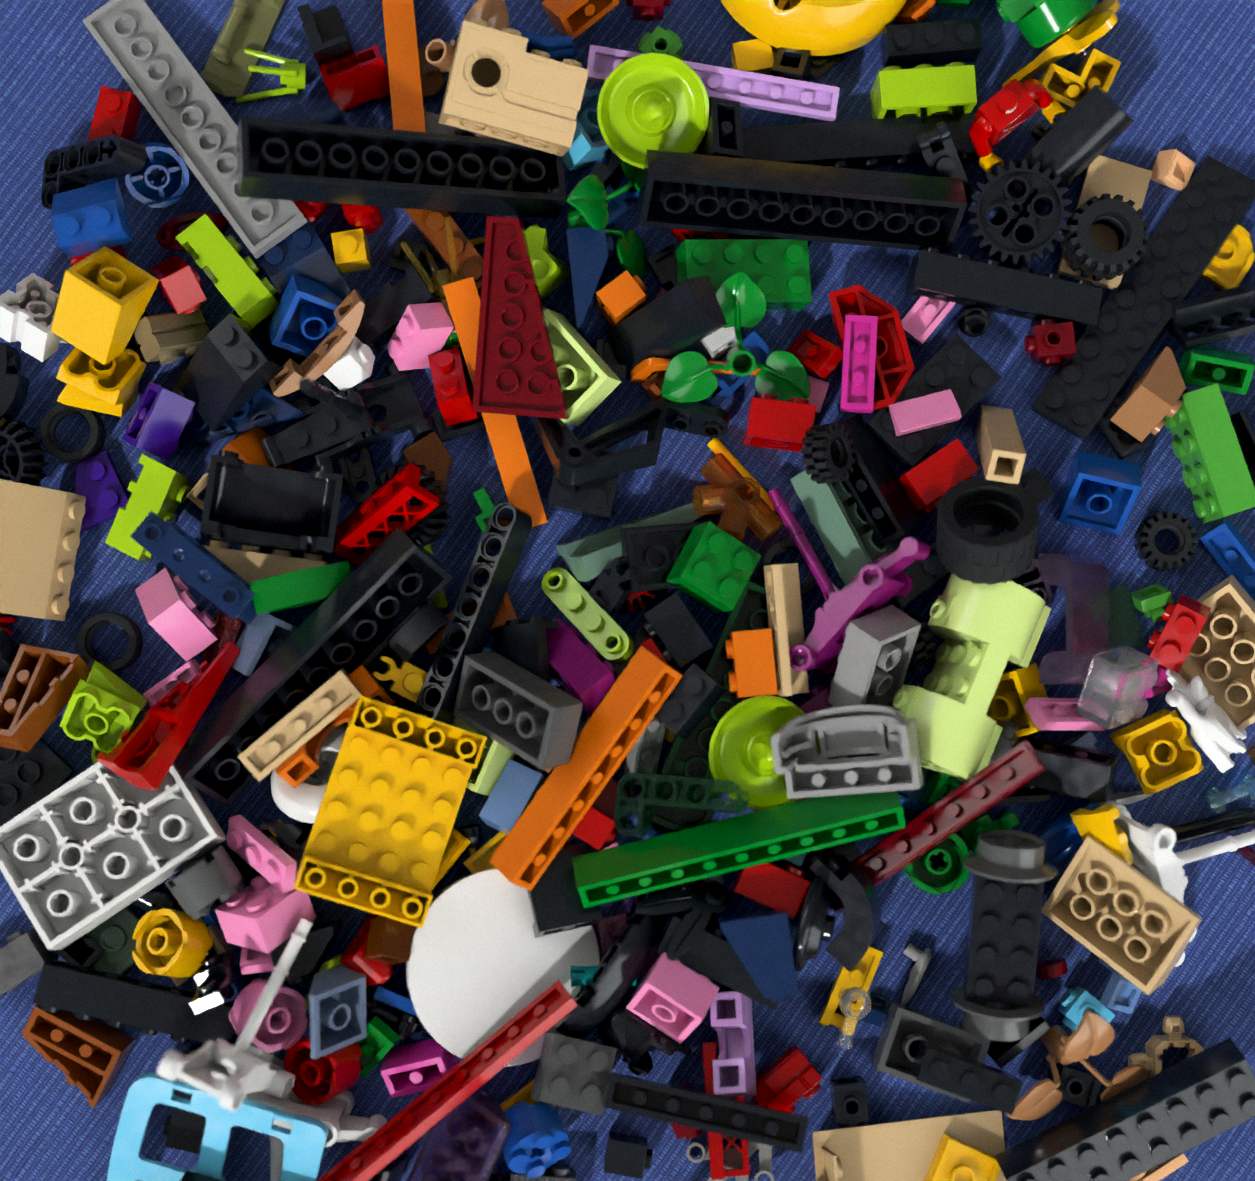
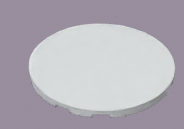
M497 868L486 869L459 879L444 889L431 903L423 928L415 927L410 960L406 962V978L410 998L420 1022L440 1045L454 1055L464 1059L556 981L559 980L571 996L580 989L581 986L571 987L570 966H599L600 963L597 939L592 925L535 938L533 930L534 917L527 889L511 883ZM556 1024L545 1032L563 1035L555 1030ZM545 1033L505 1067L521 1065L539 1059Z

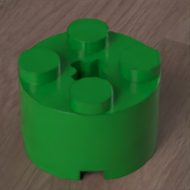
M954 833L902 870L907 879L918 888L931 894L948 893L961 887L968 878L970 871L964 868L962 860L965 855L969 854V851L962 838ZM938 854V858L941 860L939 866L936 864L932 865V862L929 860L931 855Z

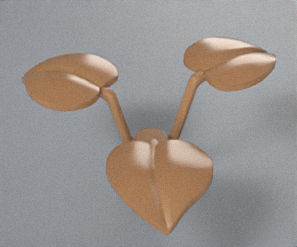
M478 0L464 17V20L469 22L471 18L484 20L490 24V28L500 31L504 27L509 28V13L505 0ZM433 39L428 45L419 47L423 98L432 97L442 89L444 83L442 73L450 72L457 40L452 39L449 44L441 39ZM473 133L476 137L491 138L481 134Z
M1085 1010L1081 1023L1070 1037L1060 1025L1050 1027L1041 1036L1042 1044L1050 1053L1046 1056V1060L1050 1064L1053 1081L1051 1079H1044L1033 1085L1018 1100L1013 1114L1006 1113V1115L1016 1120H1036L1045 1117L1055 1109L1062 1099V1092L1058 1089L1061 1081L1056 1062L1062 1065H1069L1072 1062L1080 1061L1100 1082L1107 1086L1100 1095L1102 1102L1148 1079L1149 1072L1144 1066L1133 1064L1120 1070L1111 1081L1106 1079L1086 1060L1089 1055L1094 1056L1104 1052L1112 1043L1115 1032L1105 1018L1092 1011Z

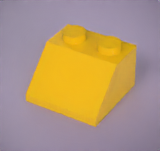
M1036 663L1029 664L1028 668L1019 667L1003 672L986 713L999 726H1004L1008 720L1015 722L1018 725L1015 733L1017 737L1041 731L1033 724L1031 716L1024 708V705L1031 697L1048 698Z

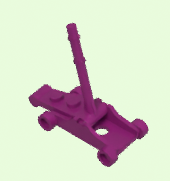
M774 488L768 492V496L774 505V510L780 515L790 533L791 540H794L825 598L823 608L819 607L815 611L814 627L803 645H796L789 651L790 666L797 671L818 669L824 674H835L838 665V655L842 650L846 637L845 630L849 622L882 609L893 596H907L913 588V581L910 575L902 572V570L915 560L926 559L930 553V548L924 541L907 537L901 541L899 549L892 554L887 553L879 557L874 564L865 565L859 574L851 578L849 584L840 590L830 580L805 536L804 529L800 527L788 506L789 502L785 500L779 488Z

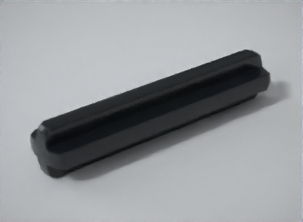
M1248 807L1172 827L1171 829L1176 834L1174 846L1255 825V809Z

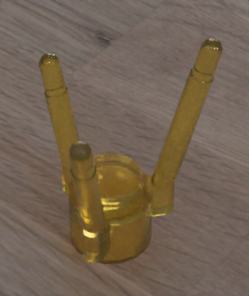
M449 217L444 218L452 273H449L448 269L439 271L430 250L426 249L424 254L433 272L429 276L407 243L401 242L402 249L426 283L429 292L434 293L437 301L446 299L443 285L462 280L458 270L453 231Z

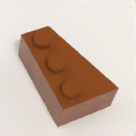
M24 644L20 645L0 690V747L29 752L68 704L80 679L86 681L91 668L78 654Z
M37 1004L21 1035L50 1064L53 1062L67 1076L65 1080L71 1086L75 1084L89 1098L87 1102L95 1108L109 1094L135 1039L95 1017L92 1020H82L73 1016L74 1012L61 1009L59 1013L41 1010L40 1005Z

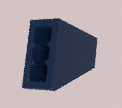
M784 909L718 919L722 932L765 999L771 998L772 1003L790 1001V995L798 994L788 919Z

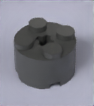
M219 845L216 849L213 848L183 868L182 874L179 876L175 874L165 883L187 916L191 915L193 920H196L211 909L210 907L217 902V898L224 902L238 892V888L244 884L242 880L244 876L223 846Z

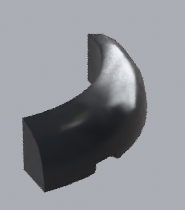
M672 887L636 895L625 921L628 925L623 929L618 940L614 941L591 982L587 980L572 996L578 1006L557 1022L555 1027L557 1032L572 1038H583L589 1035L624 997L652 954L670 914L642 915L635 911V907L646 898L661 892L670 891Z

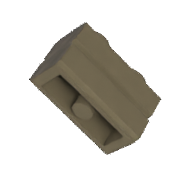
M197 309L189 314L171 312L145 316L139 321L133 334L137 343L141 345L140 350L146 362L160 361L161 365L176 361L182 356H186L187 360H192L210 330L208 326H205L206 321L201 310Z

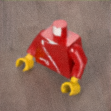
M1015 78L977 110L969 134L978 156L981 157L979 159V166L986 173L989 172L993 175L992 168L995 164L1004 167V161L992 152L993 147L1040 108L1042 109V114L1052 125H1056L1053 119L1058 113L1067 114L1064 107L1058 100L1053 99L1052 95L1039 80L1032 78L1020 84Z

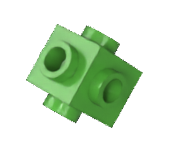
M659 25L652 33L648 31L638 44L639 53H662L683 60V44L679 36L672 30L667 29L665 31Z

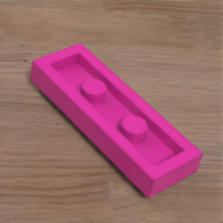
M845 315L840 412L873 413L878 316Z

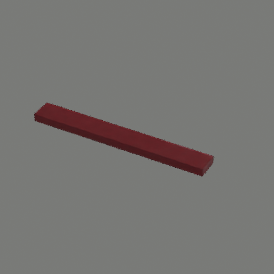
M1022 741L905 824L906 828L896 830L846 865L845 869L851 872L859 864L876 888L1046 770V767L1029 741ZM826 884L825 890L832 897L831 907L834 912L840 913L844 910L842 901Z

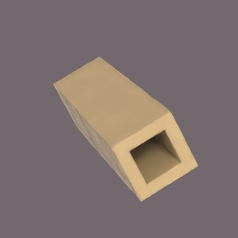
M981 405L974 435L985 479L1019 484L1026 452L1013 410Z

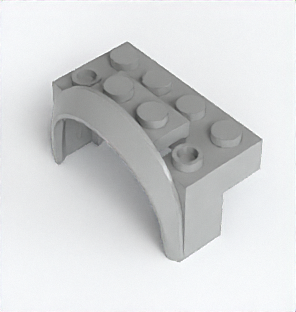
M856 704L816 710L788 721L771 737L775 774H785L788 799L921 789L924 784L916 717L909 718L890 706ZM885 726L887 727V735H888L889 747H888V744H887V736H886V728H885ZM816 730H818L820 754L817 753L814 734ZM853 754H879L877 756L828 759L829 757Z

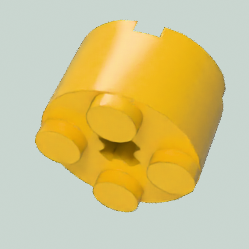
M167 908L147 912L137 923L132 938L136 940V951L132 950L133 959L143 972L177 978L190 977L201 966L200 962L205 960L207 952L213 946V937L208 933L206 924L201 918L193 920L191 915L187 916L185 911Z

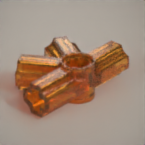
M722 453L712 457L701 468L700 472L712 485L696 486L693 490L692 502L694 510L699 515L721 513L717 527L740 542L744 539L747 526L763 542L784 524L761 498L758 484L753 479L743 477Z

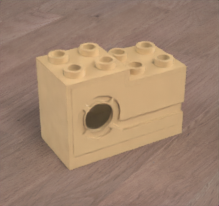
M471 18L470 22L464 20L458 34L438 123L562 157L572 146L577 124L576 116L580 111L589 70L581 68L582 63L572 59H563V62L550 59L551 55L544 51L531 50V53L525 52L528 38L521 37L522 33L518 30L504 27L500 31L490 28V24L481 19Z

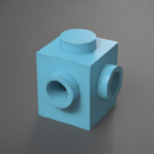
M1078 985L1074 989H1068L1060 999L1061 1005L1057 1009L1065 1016L1062 1022L1073 1032L1081 1023L1085 1010L1102 1016L1109 1023L1116 1016L1089 992Z

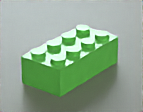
M1216 383L1182 394L1179 400L1183 404L1172 418L1167 415L1164 417L1167 420L1164 425L1171 431L1174 440L1172 441V449L1175 456L1181 460L1184 469L1182 471V478L1186 487L1191 489L1194 497L1192 505L1196 516L1201 518L1204 524L1255 507V487L1219 384Z

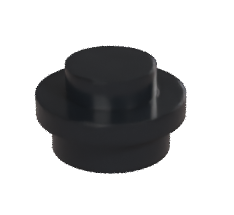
M971 306L963 310L958 319L960 330L971 337L983 335L990 326L988 311L980 306Z

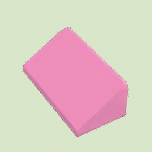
M951 389L888 406L896 436L958 421L962 418L961 411Z

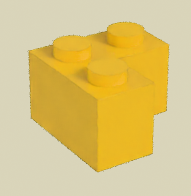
M1092 49L1082 59L1075 74L1051 63L1041 73L1039 81L1052 95L1053 99L1058 100L1068 113L1095 85H1100L1108 92L1122 62L1096 49ZM1062 112L1057 114L1061 118L1065 116Z

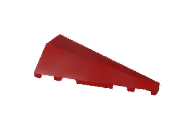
M226 641L223 644L224 649L210 664L207 661L200 664L198 667L201 672L188 684L182 680L144 714V720L132 733L124 731L119 736L122 742L108 754L102 751L96 759L136 787L157 791L239 655L240 650L233 642Z

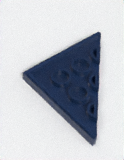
M264 386L238 412L214 432L193 407V416L190 422L184 426L179 437L177 450L301 417L304 411L284 398L275 396L270 389ZM180 391L179 395L185 397L182 391ZM147 451L144 452V453H145L146 455H148V456H151V457L156 456V455L151 454V453H149V452H147Z

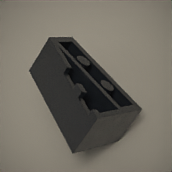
M413 264L405 269L407 276L393 286L391 282H387L381 287L384 291L382 294L370 301L368 299L363 300L365 304L363 316L355 336L363 344L369 346L374 355H377L382 350L381 346L390 341L408 304L435 303Z

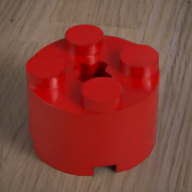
M310 1036L297 1042L287 1051L284 1059V1070L295 1075L293 1092L299 1099L310 1105H321L332 1100L356 1084L361 1070L360 1056L362 1050L359 1043L355 1042L318 1059L311 1058Z

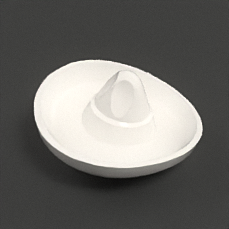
M341 724L326 737L319 753L320 767L295 789L280 777L275 770L272 771L271 792L274 802L288 817L301 822L314 823L347 725Z

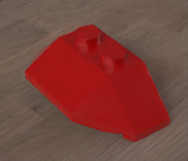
M860 284L828 292L834 330L839 348L842 351L845 315L878 316L873 410L894 404L915 370L898 309L868 292Z

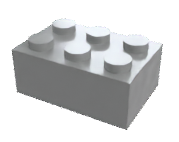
M894 605L850 621L845 630L846 637L842 650L838 655V665L835 676L830 683L831 690L827 702L834 707L856 704L892 706L896 692L901 689L922 624Z

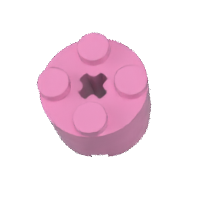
M254 979L237 996L229 1012V1020L238 1036H240L269 979ZM284 984L280 986L251 1045L264 1052L275 1053L274 1051L291 1048L301 1039L307 1028L308 1019L306 1018L305 1010L307 1004L299 992Z

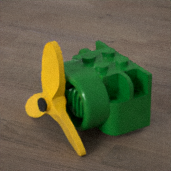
M995 0L999 4L996 8L1006 22L1011 20L1012 23H1015L1032 48H1040L1056 39L1033 61L1010 77L1002 87H1005L1015 78L1021 84L1051 63H1055L1075 52L1078 58L1085 56L1094 49L1095 46L1092 42L1105 35L1116 24L1118 17L1115 13L1121 6L1119 1L1104 0L1096 5L1098 0Z

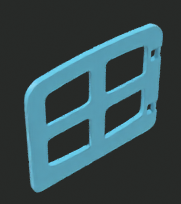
M147 1073L134 1080L129 1088L114 1139L107 1181H180L186 1169L148 1159L141 1155L148 1122L155 1104L158 1103L194 1112L206 1118L197 1168L187 1171L221 1181H226L222 1176L232 1126L245 1127L278 1137L283 1141V1165L280 1181H317L328 1129L319 1120L299 1114L292 1115L279 1111L275 1107L244 1099V1102L237 1111L231 1112L220 1106V1099L190 1084L177 1081V1079L169 1081L157 1073ZM175 1089L192 1094L191 1100L175 1096ZM274 1119L293 1124L292 1130L274 1125Z

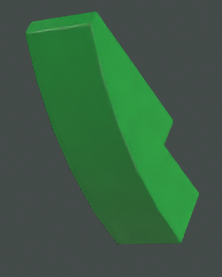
M349 561L308 568L249 582L250 590L256 594L253 597L256 614L264 615L326 600L352 574Z

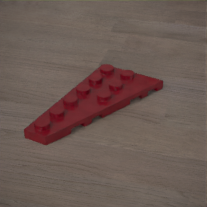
M487 216L472 412L569 420L522 220L515 217Z

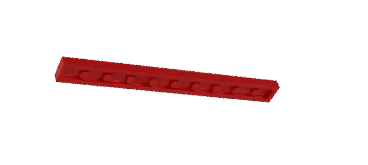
M559 980L556 981L317 1181L370 1180L577 1007V1003Z

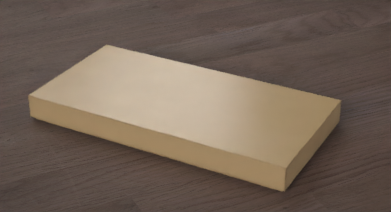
M1099 155L1086 169L1074 212L1090 198L1097 196L1099 199L1102 194L1110 193L1111 199L1116 194L1122 195L1123 202L1126 203L1130 199L1135 202L1133 208L1136 211L1140 208L1142 210L1153 171ZM1092 224L1090 236L1093 243L1099 249L1106 252L1118 251L1119 240L1114 230L1104 224ZM1063 249L1057 274L1078 280H1087L1094 285L1114 290L1115 287L1117 288L1121 283L1123 274L1107 281L1105 277L1100 281H1093V275H1089L1087 278L1080 276L1082 271L1080 269L1073 271L1070 268L1073 262L1070 259L1065 261L1063 254L1067 249Z

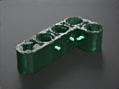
M627 773L618 783L614 825L621 834L640 838L647 835L651 830L654 807L740 813L747 808L750 797L744 786L729 780ZM637 781H640L642 785L641 793L633 797L631 792L632 786ZM671 783L673 794L669 799L664 800L662 796L663 788ZM703 786L705 796L702 801L696 803L693 796L694 791L698 787ZM718 793L726 795L736 793L737 797L736 800L732 799L729 802L718 798ZM637 814L638 825L635 829L630 830L628 820L631 815Z

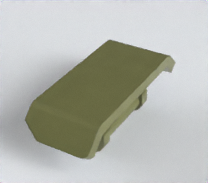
M285 0L233 1L206 65L199 73L210 90L230 97H242L245 95L255 72L248 70V66H258L261 58L245 54L244 48L265 52L283 12Z

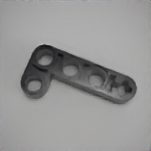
M109 135L51 151L44 163L41 192L43 207L52 210L53 195L85 187L87 184L139 172L147 158L145 147L120 136Z

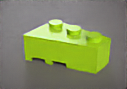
M206 214L175 237L238 315L248 322L252 328L276 310L279 302L273 295L278 291L266 277L260 281L256 276V273L260 271L248 255L242 259L238 254L242 247L231 234L224 237Z
M141 454L138 462L144 465L137 482L134 480L130 481L127 490L133 493L125 507H119L105 543L139 561L147 563L149 559H153L155 556L130 536L151 511L164 521L169 519L175 522L176 514L174 512L179 503H183L187 499L186 495L191 491L189 484L192 480Z

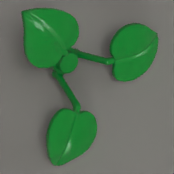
M620 159L622 170L629 180L626 185L606 195V189L602 181L596 175H589L583 178L575 186L567 199V202L575 207L568 211L567 220L569 227L591 226L595 230L604 229L609 220L608 204L606 202L628 191L633 186L640 192L643 169L630 165ZM605 228L606 234L615 235L619 238L616 243V249L625 271L627 270L632 277L637 275L643 281L647 266V253L640 236L634 230H628L624 233L622 230Z
M742 271L728 277L715 293L727 325L723 328L734 326L737 346L730 349L727 354V363H712L708 365L705 356L700 352L682 351L670 360L661 388L662 397L680 403L698 402L711 396L718 386L717 377L712 370L728 371L731 369L735 375L744 377L760 368L761 370L755 376V387L758 394L775 395L778 401L789 402L790 398L807 399L810 397V384L807 373L795 355L788 351L775 350L767 356L765 364L762 362L756 363L751 351L744 346L740 326L751 328L763 319L766 312V299L761 289Z

